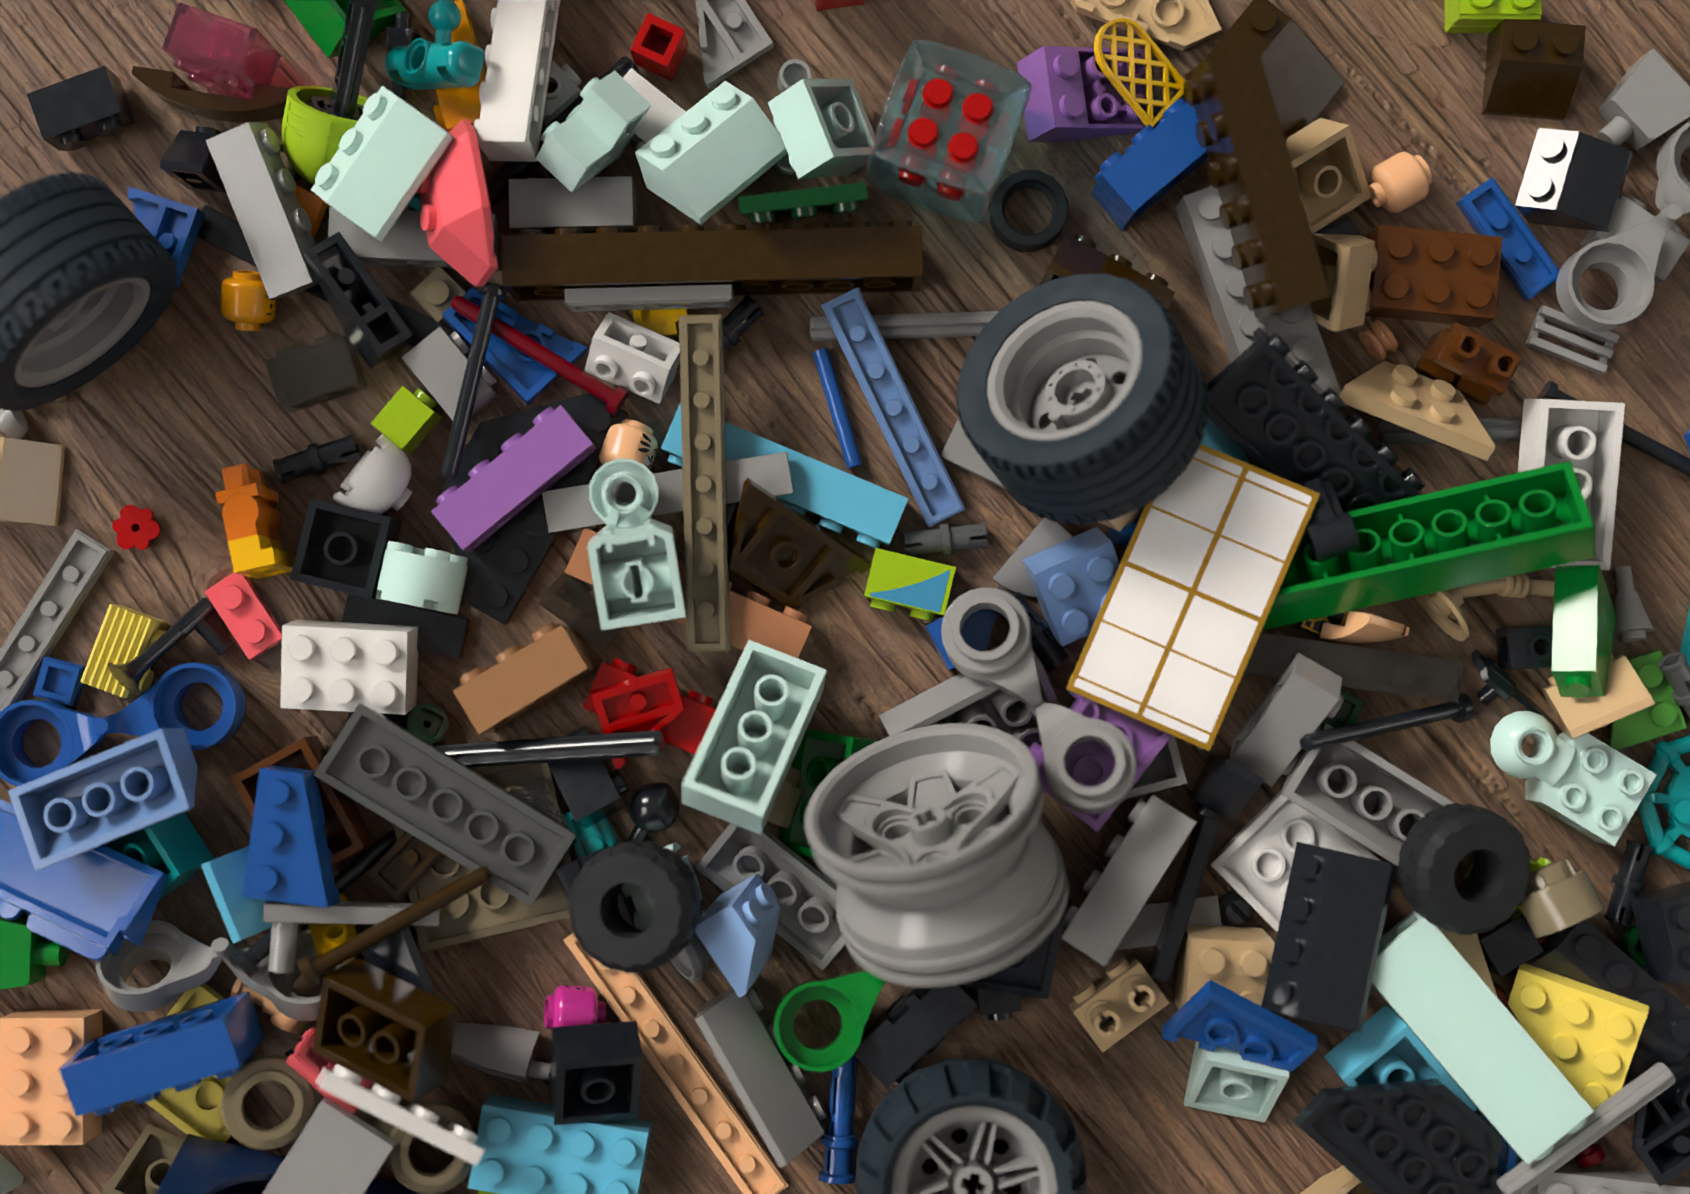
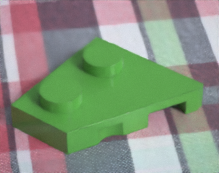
M1653 650L1628 658L1655 704L1611 722L1609 739L1605 738V744L1617 751L1687 728L1680 706L1675 703L1671 696V693L1674 691L1662 670L1658 667V662L1663 658L1661 650Z

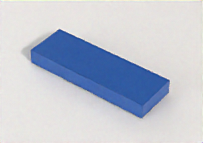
M1493 177L1456 202V205L1478 235L1503 237L1500 267L1525 302L1557 281L1559 269Z

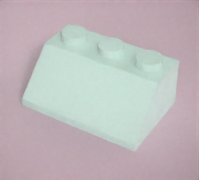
M724 81L637 150L635 154L646 188L699 224H702L787 155L788 152L781 135L756 101L748 94Z
M382 86L377 93L370 96L366 101L363 114L355 127L346 131L342 136L339 149L331 161L323 165L318 171L315 184L311 190L331 207L382 242L449 145L453 136Z

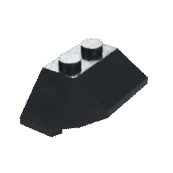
M1690 1052L1682 1061L1668 1067L1676 1079L1675 1083L1635 1112L1632 1148L1659 1186L1690 1167Z

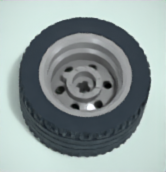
M77 172L49 175L26 183L0 197V409L18 411L38 407L61 398L93 380L115 364L145 336L165 311L175 292L178 275L174 259L108 185L96 176Z
M1076 274L1048 281L1023 293L1002 308L981 330L966 355L957 385L958 395L956 404L958 405V415L961 418L960 424L964 429L965 435L1017 503L1024 506L1029 512L1035 513L1041 518L1047 517L1048 520L1053 522L1091 524L1116 519L1144 507L1164 493L1178 479L1192 461L1204 437V429L1207 426V416L1209 414V406L1207 404L1209 394L1207 392L1208 387L1203 379V373L1167 309L1160 303L1156 295H1152L1150 290L1142 288L1140 284L1126 278L1107 274Z

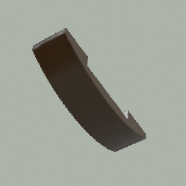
M133 66L132 75L166 102L191 114L226 122H263L283 118L289 89H291L255 83L253 98L246 99L186 90L187 83L172 71Z

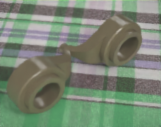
M280 1054L255 1056L245 1061L241 1066L242 1070L230 1076L227 1081L221 1102L223 1121L230 1134L248 1147L263 1150L275 1149L297 1140L318 1105L325 1098L286 1063L288 1056ZM265 1080L278 1081L285 1085L292 1093L294 1099V1108L289 1117L281 1124L273 1127H259L251 1123L245 1116L242 1107L243 1097L248 1089L256 1083ZM438 1099L417 1102V1104L440 1116L438 1124L447 1128L449 1123L453 1121L475 1134L470 1119L456 1105ZM356 1110V1112L352 1113L397 1142L384 1163L391 1168L393 1174L402 1185L414 1192L438 1194L448 1191L461 1183L471 1171V1163L455 1156L452 1162L444 1169L436 1172H424L416 1168L408 1157L409 1145L415 1135L369 1112Z

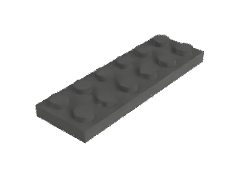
M362 702L358 704L314 773L315 777L469 870L474 871L479 867L487 866L492 875L489 882L530 907L577 834Z

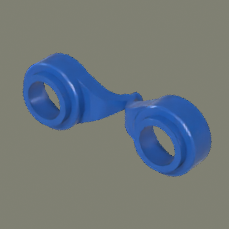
M186 663L165 672L152 687L119 712L102 718L69 709L60 703L50 700H26L11 704L0 712V777L14 786H21L80 762L95 750L109 733H123L141 737L161 728H184L192 750L217 747L228 741L237 732L245 714L243 690L236 678L220 666L209 663ZM200 682L212 685L219 692L223 701V711L220 719L206 730L193 727L185 719L182 712V701L185 693L193 685ZM40 719L51 722L58 729L61 736V750L58 757L45 767L34 764L27 758L23 749V737L26 729L33 722Z

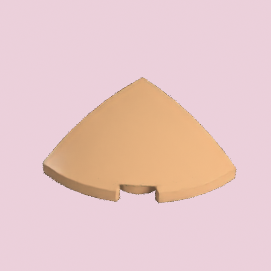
M1349 611L1345 626L1323 622L1319 638L1343 643H1379L1408 636L1410 627H1404V624L1375 615Z

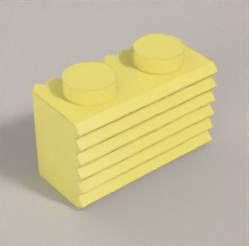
M110 604L80 682L121 698L137 699L141 695L137 696L122 686L110 672L108 663L121 665L136 658L166 632L165 628L168 622L123 605ZM150 668L144 673L139 683V689L142 694L149 689L153 681L154 672Z

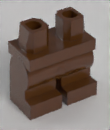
M1455 322L1451 325L1450 329L1446 328L1432 334L1414 370L1434 381L1443 380L1450 384L1457 374L1458 378L1453 387L1461 391L1463 396L1484 406L1488 404L1493 394H1504L1522 356Z

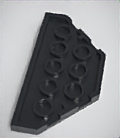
M587 393L480 422L463 451L458 475L454 480L447 479L439 494L441 495L454 485L459 489L471 479L468 474L477 464L486 459L492 462L503 453L501 446L509 438L517 433H521L522 436L535 427L533 420L542 411L549 407H553L555 410L560 405L567 410L598 449L546 491L587 485L601 464L599 454L609 428L614 424H622V421L627 419L629 414L620 409L614 416L605 410L606 403ZM542 494L472 552L462 550L451 536L455 555L468 558V569L464 583L468 604L504 625L508 624L561 531L549 533Z
M1437 1078L1321 1089L1293 1120L1301 1130L1375 1194H1501L1496 1183L1501 1177L1498 1173V1153L1501 1152V1135Z

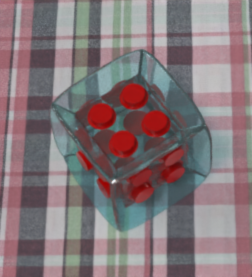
M926 40L912 41L897 72L877 127L873 151L867 161L866 176L868 182L896 198L930 211L962 221L982 223L987 216L992 198L1008 161L1023 112L1028 105L1032 93L1031 82L1007 67L957 48Z

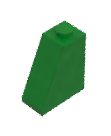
M1600 565L1556 566L1552 674L1561 697L1585 698L1605 696L1616 614Z

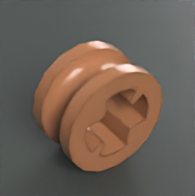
M1379 320L1371 324V330L1364 329L1359 332L1360 342L1376 361L1381 362L1386 358L1387 351L1393 353L1399 347L1394 334Z

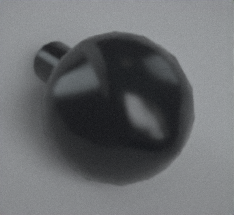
M648 783L635 791L629 808L631 818L636 825L629 835L628 841H645L649 833L665 831L675 823L679 814L680 803L677 795L668 783Z

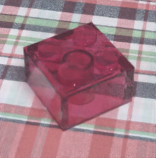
M180 2L177 5L162 46V50L174 60L173 66L188 73L187 78L209 88H211L212 83L225 86V91L230 95L250 99L253 96L255 83L271 85L281 54L258 29Z

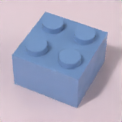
M1098 527L1022 559L1044 618L1049 624L1048 628L1061 646L1090 635L1120 565L1111 540Z

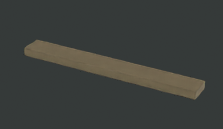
M684 315L679 316L687 652L729 651L730 623L723 316Z

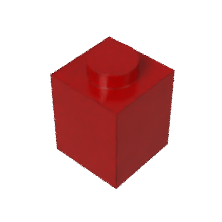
M647 13L630 51L637 66L672 82L689 44L684 29Z

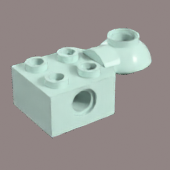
M615 459L605 463L595 472L589 485V500L592 508L606 524L603 529L589 539L587 545L601 630L686 617L673 527L652 519L651 515L658 503L659 487L651 471L645 465L633 459ZM621 481L631 483L635 487L636 496L631 501L621 502L614 497L612 492L613 486Z
M1515 711L1503 717L1494 727L1490 739L1491 754L1496 765L1507 775L1518 779H1527L1525 781V800L1591 840L1611 846L1616 845L1657 775L1589 733L1575 738H1571L1564 733L1557 735L1553 725L1542 715L1531 711ZM1530 735L1534 740V749L1530 755L1526 756L1522 751L1521 743L1525 736Z

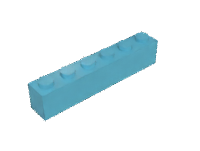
M681 403L661 446L662 451L669 455L667 462L679 468H682ZM725 422L726 462L788 452L794 493L776 496L802 515L806 512L820 518L818 525L827 530L841 534L842 529L845 528L858 534L856 541L873 549L879 548L880 544L889 547L909 498Z

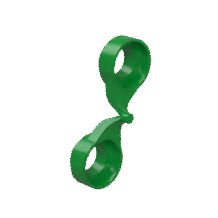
M863 970L825 980H808L792 987L780 1000L774 1015V1034L784 1056L797 1067L813 1072L833 1070L846 1063L859 1047L863 1029L883 985L888 981ZM811 1000L830 1002L837 1008L840 1014L841 1027L839 1034L832 1043L825 1047L812 1048L805 1046L794 1034L793 1021L795 1014L803 1004Z

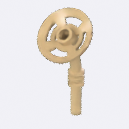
M1517 574L1414 598L1440 629L1458 641H1465L1469 637V630L1466 619L1459 607L1464 603L1463 598L1495 593L1502 597L1524 598L1527 595L1554 597L1555 581L1529 579L1526 574ZM1448 616L1457 619L1459 625L1451 621Z

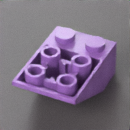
M1043 46L1017 62L1028 142L1076 141L1140 132L1146 127L1103 74L1096 62L1093 48ZM1102 48L1103 54L1111 55V48ZM1117 49V56L1128 57V49ZM1134 49V58L1145 59L1144 49ZM1105 60L1111 69V61ZM1117 62L1118 76L1129 77L1128 63ZM1135 64V78L1146 79L1144 65ZM1122 82V84L1129 91V83ZM1135 84L1136 98L1146 99V85ZM1139 104L1147 113V105Z

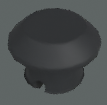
M1236 891L1226 893L1219 900L1220 917L1223 924L1226 926L1243 927L1249 923L1254 910Z

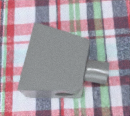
M1654 48L1632 64L1599 107V113L1608 124L1597 133V138L1616 146H1620L1626 141L1632 149L1637 151L1690 117V87Z

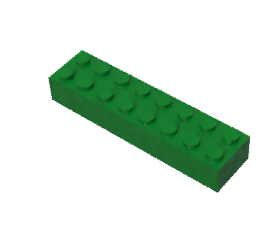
M1567 461L1349 511L1348 513L1357 532L1360 549L1319 562L1313 553L1305 528L1262 630L1595 558L1594 525L1571 462Z

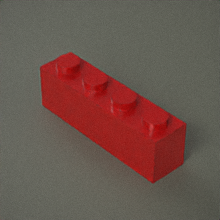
M614 658L612 664L601 662L583 708L597 714L591 692L640 677L635 674L638 667L618 658ZM691 689L688 696L681 693L684 711L671 723L664 725L659 731L663 734L664 742L696 755L717 708L711 706L714 698Z

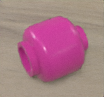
M562 985L554 990L553 995L546 996L544 1028L550 1029L551 1033L552 1027L605 1023L606 1003L605 1001L598 1000L597 992L593 987Z

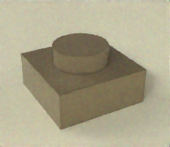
M438 266L410 294L441 325L445 322L442 313L451 306L452 299L455 296H463L466 292Z

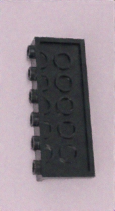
M1258 327L1253 332L1256 341L1207 384V392L1209 394V401L1207 403L1209 414L1207 417L1262 470L1301 486L1305 482L1317 478L1325 482L1330 481L1343 512L1423 495L1421 489L1426 485L1410 467L1403 471L1396 464L1400 460L1399 457L1384 441L1377 445L1369 437L1373 431L1360 416L1356 414L1350 418L1342 410L1346 407V404L1332 388L1329 387L1323 391L1315 383L1319 377L1304 360L1296 364L1287 355L1291 352V349L1276 332L1268 336L1262 328Z

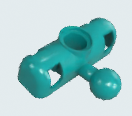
M438 0L430 6L428 12L429 22L436 29L435 43L417 38L408 46L401 45L392 48L385 59L386 73L396 84L410 90L473 87L476 85L481 75L485 53L483 49L468 42H452V31L460 25L461 12L456 3L450 0Z

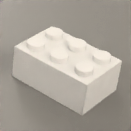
M294 620L282 625L280 708L354 712L358 704L362 702L379 713L407 714L417 706L418 626Z

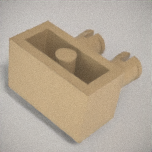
M1124 957L1113 963L1105 971L1108 975L1095 986L1092 982H1089L1079 988L1072 995L1074 1001L1068 1005L1102 1053L1169 1004L1166 997L1135 957L1128 961Z

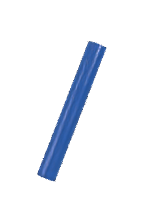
M828 348L816 350L812 354L847 469L861 466L863 463Z

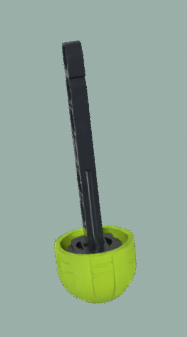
M349 0L333 88L296 86L288 91L281 130L283 148L292 167L312 184H315L316 175L321 167L329 163L338 151L340 140L345 132L355 127L363 114L364 105L369 99L359 95L377 0Z

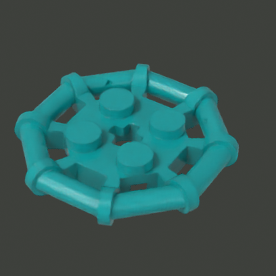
M1690 735L1669 742L1661 740L1654 746L1656 752L1647 769L1657 775L1637 808L1649 842L1648 845L1654 847L1651 854H1659L1690 871V852L1674 844V841L1680 835L1690 840V765H1684L1680 758V755L1690 752ZM1667 768H1670L1673 773L1663 793L1655 792ZM1654 803H1662L1663 808L1668 811L1670 820L1667 819L1669 826L1665 829H1662Z

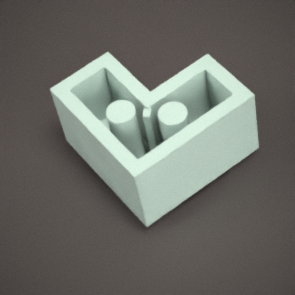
M613 71L602 80L598 77L593 78L580 93V96L583 98L582 103L572 110L565 122L562 124L558 121L552 123L540 138L543 145L536 159L571 193L621 157L651 107V104L616 71Z

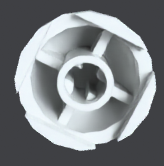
M384 434L375 441L381 448L376 446L372 452L367 450L340 485V487L346 490V493L337 492L334 494L332 499L341 506L382 515L391 507L398 511L411 496L412 491L407 488L412 477L411 463L406 453Z

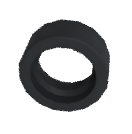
M1022 170L1009 175L998 185L990 204L989 221L995 236L1005 246L1018 252H1035L1048 247L1059 237L1068 218V200L1063 187L1052 176L1039 170ZM1023 188H1034L1043 192L1050 200L1052 206V219L1049 225L1042 232L1034 235H1024L1015 231L1008 224L1005 217V204L1008 198L1015 191Z

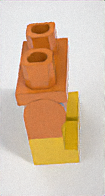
M246 463L221 469L226 490L215 492L217 504L223 506V521L234 573L262 579L292 572L295 554L282 550L278 533L281 515L274 506L281 504L278 492L266 487L262 470H251L250 465Z

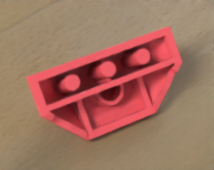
M462 119L449 132L453 139L416 191V193L420 194L422 206L420 225L422 230L426 231L430 249L472 285L484 287L498 268L497 256L493 248V225L477 134L471 120Z

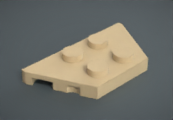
M1383 361L1347 383L1339 395L1346 405L1485 461L1489 459L1495 450V444L1461 391L1455 389L1446 381H1434L1419 375L1409 366L1395 365Z

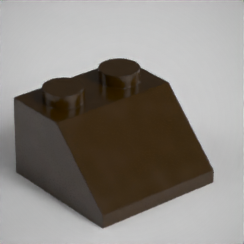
M1503 19L1488 34L1482 114L1564 120L1583 68L1586 26Z

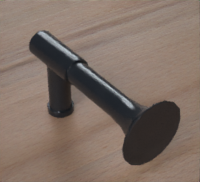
M203 597L136 658L121 665L110 662L108 663V668L122 686L138 696L141 695L139 683L144 673L182 638H186L194 630L218 652L217 655L219 657L233 643L229 642L207 620L216 609L208 599Z

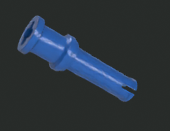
M854 1055L846 1063L832 1070L828 1129L821 1137V1144L825 1146L823 1170L818 1175L819 1181L825 1183L852 1184L856 1181V1175L852 1173L853 1150L858 1146L857 1135L853 1133L858 1059Z

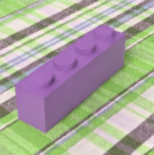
M561 405L555 410L553 407H549L542 411L533 420L535 427L523 436L521 433L513 435L501 446L503 453L492 462L486 459L477 464L468 474L471 477L470 480L459 489L456 485L450 487L436 499L439 505L431 512L462 550L472 552L538 498L542 492L549 489L598 449Z

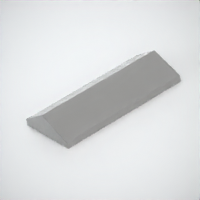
M730 823L696 865V870L724 892L758 873L763 882L772 887L777 897V903L780 906L776 934L821 970H824L845 946L844 937L837 920V886L765 828H763L760 835Z

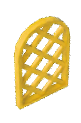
M1115 18L1099 29L1095 36L1093 48L1097 64L1145 126L1150 124L1153 127L1161 119L1162 114L1184 94L1183 83L1185 80L1148 33L1135 21L1127 18ZM1121 24L1127 27V37L1116 36V25ZM1110 26V35L1104 34L1107 28ZM1133 31H1134L1141 39H1136V38H1134V33H1133ZM1102 40L1110 41L1111 55L1103 54ZM1117 42L1128 44V57L1117 56ZM1134 45L1145 46V59L1134 58ZM1151 52L1158 61L1151 60ZM1105 60L1111 61V69ZM1117 62L1128 63L1129 77L1118 76ZM1135 64L1145 66L1146 79L1135 78ZM1152 67L1162 68L1163 81L1152 80ZM1169 75L1176 83L1169 82ZM1122 82L1129 83V91L1122 84ZM1135 84L1146 85V99L1136 98ZM1152 86L1163 88V101L1153 100ZM1169 89H1177V90H1179V91L1170 99ZM1139 104L1147 105V113ZM1153 106L1163 107L1153 118Z

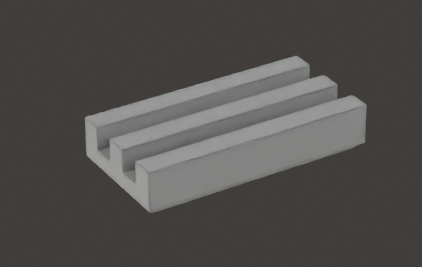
M1543 305L1537 311L1525 345L1601 375L1607 370V360L1612 357L1614 352L1612 347L1617 343L1620 335L1610 331L1598 332L1587 330L1572 322L1565 313ZM1544 320H1548L1550 322H1553L1555 324H1558L1560 326H1563L1565 328H1568L1570 330H1573L1595 340L1603 342V344L1599 345L1597 343H1594L1592 341H1589L1587 339H1584L1582 337H1579L1577 335H1574L1572 333H1569L1567 331L1544 323ZM1541 332L1594 353L1598 357L1596 360H1593L1538 338L1539 333Z

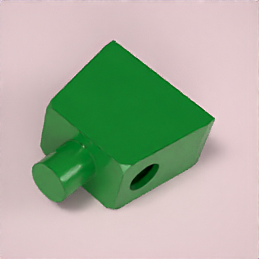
M20 916L13 921L0 917V990L28 986L44 980L46 966L65 965L68 958V949L52 941H47L46 938L29 930L27 927L28 917Z

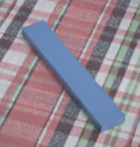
M857 287L821 305L927 526L931 527L965 510L859 288Z

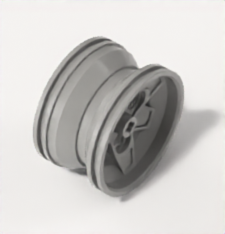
M965 723L938 724L907 730L879 740L851 755L833 769L814 791L806 809L805 831L818 866L826 876L837 883L836 911L839 927L848 951L857 964L865 971L885 981L907 986L935 987L959 984L987 976L1018 961L1037 947L1057 925L1064 912L1069 894L1067 874L1056 842L1050 836L1046 827L1038 820L1043 804V790L1035 761L1031 752L1017 738L999 729Z

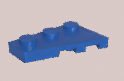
M471 288L463 297L480 307L483 295L478 293V290ZM501 302L498 303L495 317L572 364L576 363L587 353L586 346L576 341L572 342L554 333L553 329L541 323L539 325L518 314L515 309ZM450 306L442 313L443 319L471 347L476 324L454 311ZM491 333L485 362L527 405L533 402L560 377L559 374Z
M1211 979L1162 1026L1161 1039L1177 1042L1178 1037L1198 1041L1200 1049L1215 1052L1217 1047L1237 1051L1240 1052L1243 1060L1291 1072L1317 1050L1316 1035Z

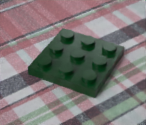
M866 182L741 196L738 197L740 215L742 217H749L752 224L775 222V213L791 212L792 219L816 217L817 208L832 207V214L857 212L859 210V203H864L868 197Z

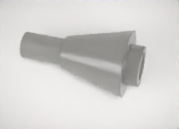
M1631 566L1614 568L1618 594L1615 595L1614 603L1616 614L1614 636L1620 637L1621 643L1646 640V633L1654 631V628L1637 591L1634 589Z

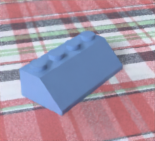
M184 728L158 729L9 790L8 792L35 871L42 870L193 809L198 767Z

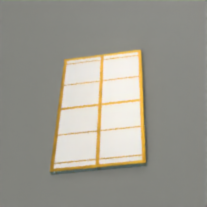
M1200 444L1187 469L1164 493L1145 505L1066 690H1069L1073 695L1078 694L1198 746L1200 750L1210 751L1320 493Z

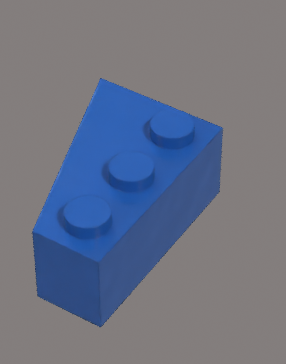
M281 766L260 768L242 897L325 908L341 902L339 890L335 887L331 865L333 858L331 849H328L324 828L326 821L318 778L314 776L316 771Z

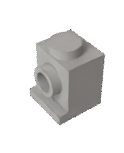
M551 60L548 88L554 83L558 84L555 92L547 93L542 123L544 127L580 96L581 91L577 86L582 83V80L567 63L560 68Z

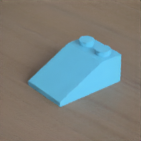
M1388 1004L1363 1023L1361 1033L1352 1032L1324 1056L1348 1087L1437 1078L1473 1111L1477 1110V1107Z

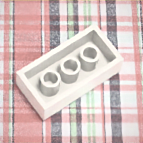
M1524 399L1517 473L1570 461L1594 525L1595 558L1558 566L1600 565L1601 570H1610L1625 403Z

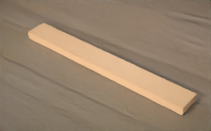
M574 933L567 936L563 941L621 1022H637L643 1054L743 1194H778L787 1188L789 1182L641 973H624L623 971L604 967L582 949L583 947L577 937L575 938Z

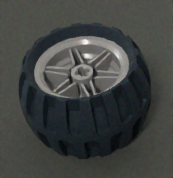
M963 1057L947 1059L927 1068H920L905 1077L900 1084L885 1095L874 1110L863 1133L857 1156V1194H1008L1004 1188L1017 1183L1021 1186L1018 1194H1086V1166L1083 1149L1076 1129L1063 1106L1046 1087L1030 1075L1006 1063L991 1059H966ZM957 1128H962L967 1131L968 1136L966 1139L955 1142L951 1137L952 1132ZM1005 1139L1009 1143L1008 1150L1004 1153H997L993 1149L994 1141ZM933 1158L938 1163V1167L933 1173H925L922 1170V1164L926 1159ZM970 1174H978L981 1184L975 1182L974 1188H966L963 1178L970 1180Z

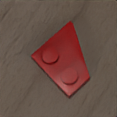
M672 667L591 692L604 734L659 731L664 725L671 723L684 711V702ZM630 757L612 758L615 770L622 768Z

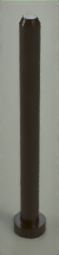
M487 866L479 867L313 960H310L308 956L301 958L297 961V964L310 987L321 982L319 976L489 882L492 875Z

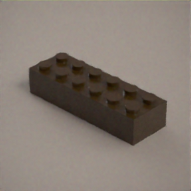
M1257 43L1205 59L1185 74L1186 81L1183 83V91L1190 107L1194 106L1198 120V123L1195 125L1197 140L1202 148L1206 147L1210 161V164L1207 166L1208 177L1214 189L1218 188L1222 201V205L1219 207L1220 218L1225 229H1230L1234 242V246L1231 248L1232 259L1236 268L1242 270L1246 286L1243 288V295L1250 311L1254 310L1255 317L1258 318L1330 297Z

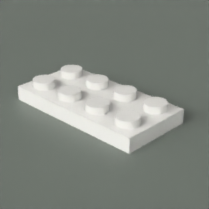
M336 1064L333 1071L323 1066L315 1081L320 1089L477 1166L485 1150L476 1144L479 1136L471 1130L453 1121L446 1128L437 1123L440 1116L436 1115L435 1112L415 1102L408 1109L398 1104L402 1098L399 1095L376 1083L371 1090L360 1085L362 1077L339 1064Z

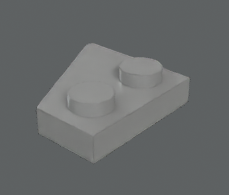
M695 0L704 82L708 89L774 48L772 40L746 0Z

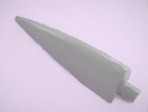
M456 1022L450 1058L491 1076L530 1084L532 1077L550 1080V1063L536 1060L541 1032L503 1025Z

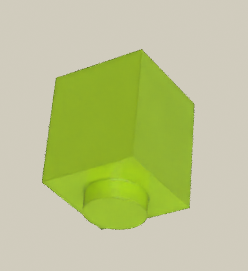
M402 386L371 424L400 449L411 454L442 417L433 410L438 403L418 387L413 393Z

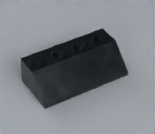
M1296 843L1261 1007L1294 1018L1361 1033L1396 864L1311 844Z
M1586 919L1547 935L1540 944L1544 951L1525 962L1526 964L1649 1006L1648 1014L1627 1072L1633 1079L1657 1062H1662L1667 1067H1670L1682 1061L1690 1052V1010ZM1519 966L1512 971V973L1515 976L1517 975Z

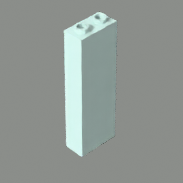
M1412 911L1381 937L1371 984L1527 1165L1532 1161H1539L1548 1156L1558 1140L1566 1134L1577 1132L1585 1125L1587 1117L1594 1112L1593 1109L1436 925L1430 923L1415 911Z

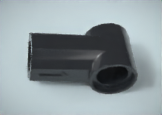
M1319 478L1305 482L1303 487L1320 493L1306 526L1316 560L1319 562L1360 549L1353 521L1348 512H1343L1331 482L1321 481Z

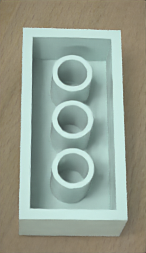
M748 640L682 783V804L761 835L824 691L827 670Z

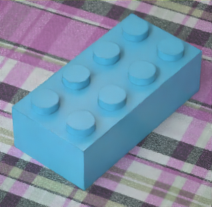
M491 1094L482 1105L477 1133L479 1137L476 1141V1144L485 1151L477 1166L472 1164L468 1188L498 1194H641L653 1121L634 1118L554 1125L551 1104Z

